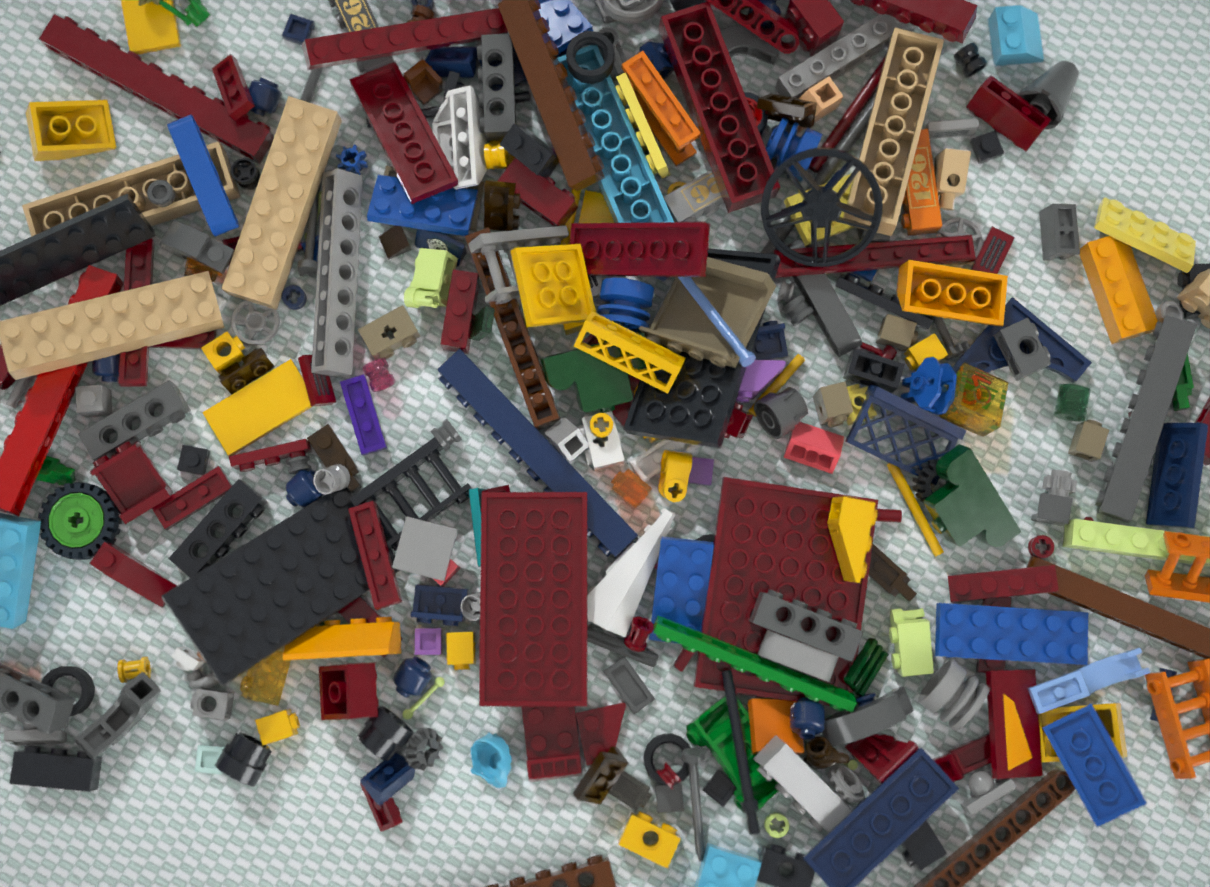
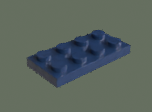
M1164 423L1155 450L1146 518L1147 525L1195 529L1208 424Z

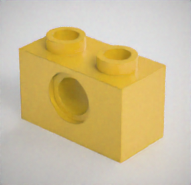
M639 811L637 815L631 812L619 838L618 845L668 868L681 840L680 835L676 834L678 829L666 823L659 826L652 822L653 817ZM647 831H654L658 834V839L654 844L649 845L643 841V835Z

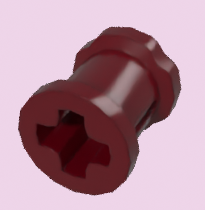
M634 617L631 622L632 629L630 634L626 635L624 644L630 650L643 652L647 647V637L653 632L654 624L646 618Z

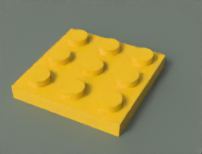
M581 244L517 247L510 251L527 327L585 322L591 311L596 313Z

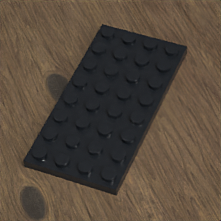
M708 248L707 255L709 258L768 273L773 282L781 261L777 254ZM763 314L746 346L748 352H752ZM681 351L679 355L685 357V361L669 393L642 380L639 381L623 428L627 434L721 449L747 367H743L740 362H738L736 368L727 365L719 367L708 359L697 360L688 353ZM663 369L654 371L658 380L666 384L668 383L672 375L671 373Z
M348 488L322 496L162 595L163 601L222 687L370 591L348 510L355 507L349 499L353 495ZM389 549V554L393 565L395 555L392 552V550ZM394 569L395 574L400 571L398 569Z

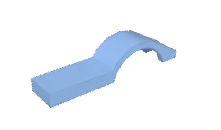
M1141 648L1103 658L1073 672L1027 688L1037 714L1090 696L1093 692L1106 686L1149 674V668L1142 669L1137 655L1142 653Z

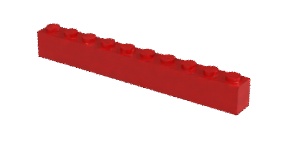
M88 265L86 271L80 275L79 287L76 293L70 297L68 305L119 293L124 283L117 274ZM88 362L36 375L37 378L33 387H30L26 393L25 405L22 411H19L15 417L14 429L4 441V450L0 457V511L17 517L20 516L74 396L75 387H78Z

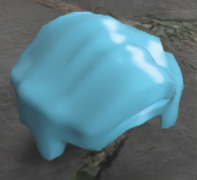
M488 732L484 737H480L472 744L470 752L473 767L470 771L474 775L481 776L493 787L504 788L508 783L507 777L511 770L512 757L510 749L505 740L497 733L492 734Z

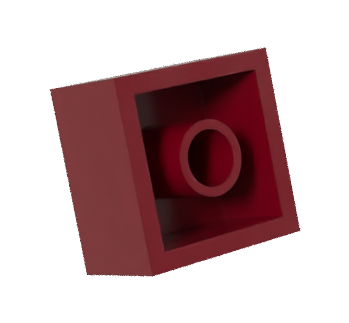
M789 0L784 19L797 28L799 45L811 57L836 42L844 24V20L829 0Z
M375 662L319 667L321 720L378 717L379 701L377 698Z

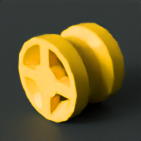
M491 143L484 144V159L487 169H493L499 165L502 168L509 166L508 151L499 144L494 146Z

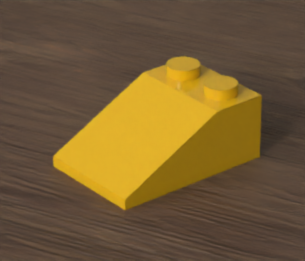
M108 100L29 102L25 114L34 161L63 160L116 149Z
M1121 703L1093 705L1122 758L1127 757ZM1087 705L1057 707L1038 714L1042 762L1060 761L1043 727Z

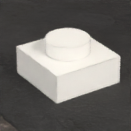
M185 646L177 647L171 656L177 660V666L188 672L201 669L205 663L196 653Z

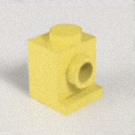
M860 384L847 387L854 411L847 417L848 426L854 424L862 407L857 406L854 403V399L860 398L863 404L867 397L865 394L867 387L861 388ZM871 404L868 410L870 420L877 415L873 404Z

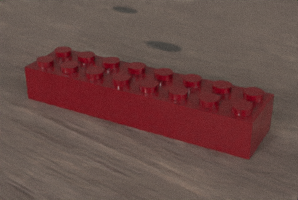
M704 2L661 16L658 30L693 122L701 133L699 138L728 213L760 203L765 185L774 169L710 3ZM778 180L773 187L770 199L775 198L781 188Z

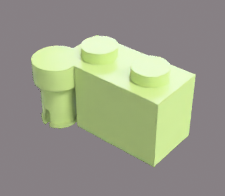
M420 248L418 257L415 260L413 281L404 293L405 305L412 308H419L420 306L437 308L438 306L447 307L452 271L456 270L458 258L447 250Z
M922 608L907 611L902 609L890 610L892 628H889L890 642L894 643L895 653L891 654L892 667L902 677L934 673L930 623L926 618L922 619V617H925Z

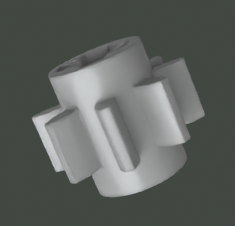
M1052 470L1051 475L1044 476L1042 489H1048V494L1068 497V494L1076 492L1077 480H1072L1071 472Z

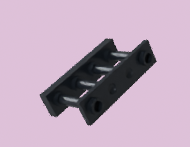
M434 437L349 499L354 506H358L370 501L377 502V496L383 492L389 493L405 517L430 522L457 502L460 505L469 499V489L472 488L468 483L461 487L439 457L441 455L439 452L443 448ZM426 461L434 466L453 493L441 503L419 474L420 469L418 467ZM404 477L412 480L432 508L420 518L397 488V482ZM377 505L383 531L390 539L387 541L388 550L394 549V551H397L402 531L398 533Z

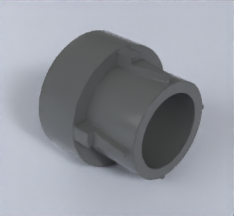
M788 387L778 394L769 393L754 404V412L758 422L766 433L775 439H780L794 430L795 425L800 423V420L809 413L805 400L792 387Z

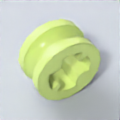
M774 812L766 817L764 827L770 836L781 838L787 834L789 822L784 815ZM772 819L783 820L784 826H780L783 828L780 832H777L775 829L770 830L769 826L773 825Z

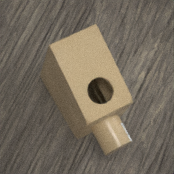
M945 148L935 156L934 173L937 193L940 196L939 206L941 210H954L955 198L964 194L971 151Z

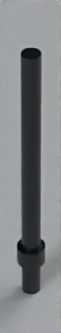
M732 670L723 671L721 673L744 802H741L742 811L746 813L749 835L759 834L760 829L756 812L759 811L757 800H754Z

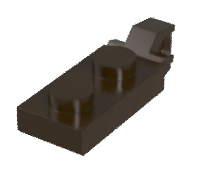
M329 424L307 437L326 468L336 464H341L347 468L350 474V483L347 487L352 493L361 488L355 478V475L359 473L357 465Z
M873 544L868 576L887 593L894 597L900 593L907 601H911L917 593L907 585L911 580L907 577L908 574Z

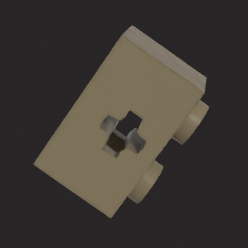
M403 305L358 329L376 361L379 359L383 361L392 357L395 354V350L402 346L403 348H408L417 342V338L421 337ZM392 331L395 338L390 340L387 332Z
M845 381L820 387L812 396L820 426L828 424V428L842 425L844 421L848 420L847 417L854 412Z

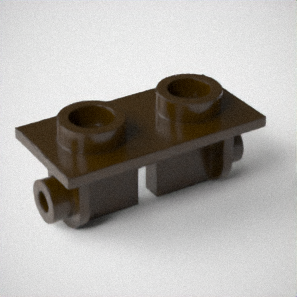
M255 348L252 352L241 358L245 364L240 367L238 362H235L221 371L222 374L218 376L220 382L231 395L275 367L262 348L258 350Z

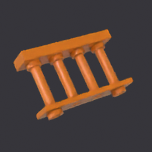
M644 51L622 63L621 68L629 78L652 133L674 165L677 167L697 154L691 142L700 137V131Z
M1165 531L1163 537L1169 555L1161 571L1147 570L1145 580L1149 595L1210 603V577L1199 576L1207 558H1210V537ZM1181 555L1195 556L1188 574L1173 573Z
M1210 658L1187 662L1189 672L1167 678L1166 672H1155L1145 675L1147 689L1153 701L1169 756L1170 768L1175 779L1196 778L1194 767L1210 762V750L1190 756L1186 743L1187 740L1209 734L1210 738ZM1193 682L1197 697L1175 704L1170 688ZM1201 708L1205 723L1182 730L1178 714Z

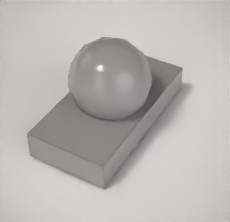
M23 723L24 730L4 731V741L14 746L63 744L67 740V733L62 730L46 734L38 731L36 726Z
M985 771L975 772L968 781L969 789L974 796L962 802L961 806L966 813L974 815L1015 790L1016 785L1011 778L1000 779L994 782L989 773Z

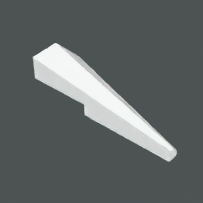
M665 508L661 510L662 515L652 525H647L642 537L636 543L632 542L605 571L607 575L596 587L592 586L588 590L587 619L608 631L623 637L626 636L658 558L661 536H667L675 516L674 513Z

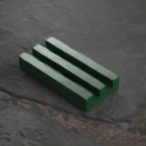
M868 638L843 679L857 696L864 697L889 655L886 651H882L883 647L878 645V641L874 638Z

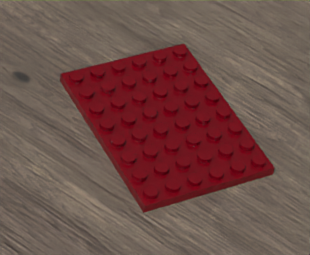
M723 477L701 633L758 655L766 631L769 629L749 622L759 593H768L769 589L783 594L782 600L789 603L796 599L808 604L807 610L816 613L818 609L833 614L832 619L840 623L842 618L857 623L856 629L861 631L875 524L871 525L869 536H872L870 551L866 552L864 562L867 563L866 574L864 578H861L860 583L844 581L827 522L832 498L845 496L875 503L874 509L876 510L878 508V500ZM785 607L779 608L776 612L779 622L786 620L788 617V611ZM805 617L801 621V628L803 631H808L812 627V620L810 617ZM833 626L829 627L826 631L827 640L832 641L837 635V631ZM859 645L852 662L840 657L838 658L830 682L817 677L814 678L853 693V690L843 679L858 656ZM698 651L694 687L725 691L721 672L732 670L736 693L796 702L798 699L806 697L805 693L797 690L794 692L788 691L775 681H763L750 671L740 672L731 667L730 663L722 660L721 662H715L709 659L706 654ZM818 701V703L822 705L830 706L829 703L825 701Z

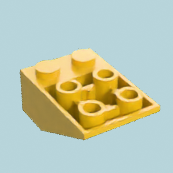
M842 496L832 498L827 524L844 581L860 583L861 578L865 577L867 563L864 562L866 552H869L871 548L872 536H869L871 525H874L876 522L877 510L874 509L875 503Z

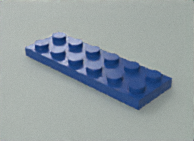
M936 603L935 656L1088 665V612Z

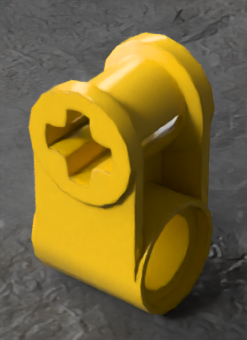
M669 450L663 452L658 491L669 501L679 502L686 496L689 474L692 468L691 453ZM675 485L677 487L676 490H672L670 493L668 491L669 487Z

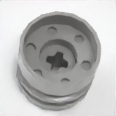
M949 659L927 682L918 697V702L931 713H935L944 707L940 720L943 722L949 721L948 726L957 731L978 713L987 698L989 687L984 683L978 685L979 679L975 676L963 682L967 669L954 659Z

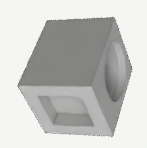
M197 689L196 693H193L190 702V708L193 709L192 716L219 720L230 719L235 693L213 689ZM210 696L216 700V707L213 711L208 710L206 707V700Z

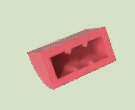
M800 422L795 425L794 430L790 433L783 458L833 474L841 456L844 436Z

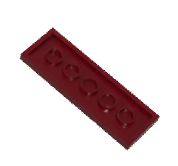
M396 62L349 79L350 85L411 204L458 185V179Z
M707 222L571 223L570 244H581L588 276L705 277L710 224Z

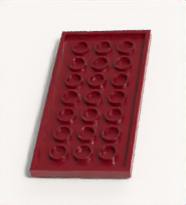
M482 492L479 707L587 706V492Z

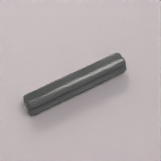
M591 627L587 628V642L650 667L656 666L659 658L658 654L646 649L643 652L630 650L626 647L623 640Z

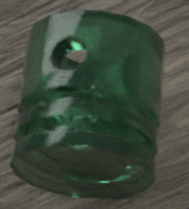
M1060 384L1056 404L1058 405L1055 406L1054 416L1068 421H1085L1091 390L1076 384Z

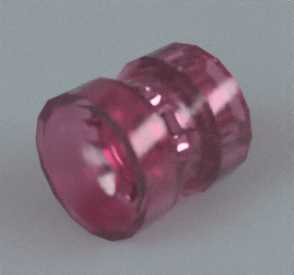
M386 358L369 362L362 368L364 374L370 379L369 385L372 392L382 391L396 383L393 374H390L388 371L389 365Z

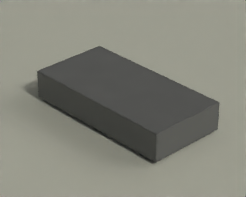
M625 656L603 671L634 715L655 700Z

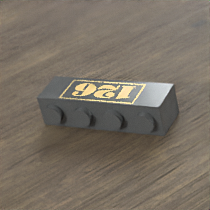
M328 0L331 8L337 7L339 14L335 15L341 30L346 28L347 32L379 27L367 0ZM393 56L356 63L361 73L364 71L367 73L393 63L394 59Z

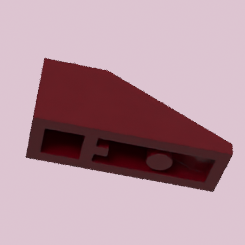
M104 542L89 563L111 579L162 608L166 605L162 595L178 586L113 543Z

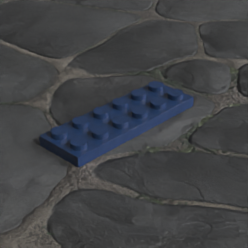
M920 747L918 751L886 781L880 784L802 858L828 887H856L959 788L924 749Z

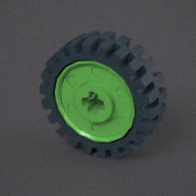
M83 482L64 484V487L56 488L54 494H49L46 497L48 499L47 503L43 502L40 507L43 508V512L38 514V518L41 519V539L46 541L44 544L52 549V552L65 558L75 560L91 559L96 555L104 542L114 544L117 540L115 536L119 535L121 530L118 528L119 524H122V519L119 518L120 510L104 489L93 484ZM83 518V523L76 524L77 519Z

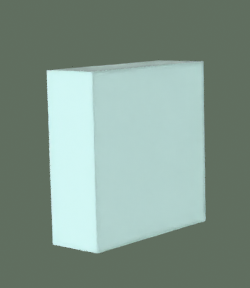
M198 745L194 772L223 774L215 767V763L225 747Z

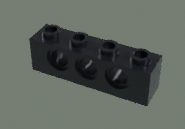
M238 479L168 559L187 576L193 577L212 565L218 558L222 559L230 551L231 547L229 545L235 538L239 539L248 530L247 524L253 518L257 519L265 511L264 505L268 501L246 482ZM237 505H242L243 514L239 518H234L233 509ZM219 525H224L226 529L224 536L217 538L215 535L216 528ZM205 544L208 547V553L204 558H200L198 556V549Z

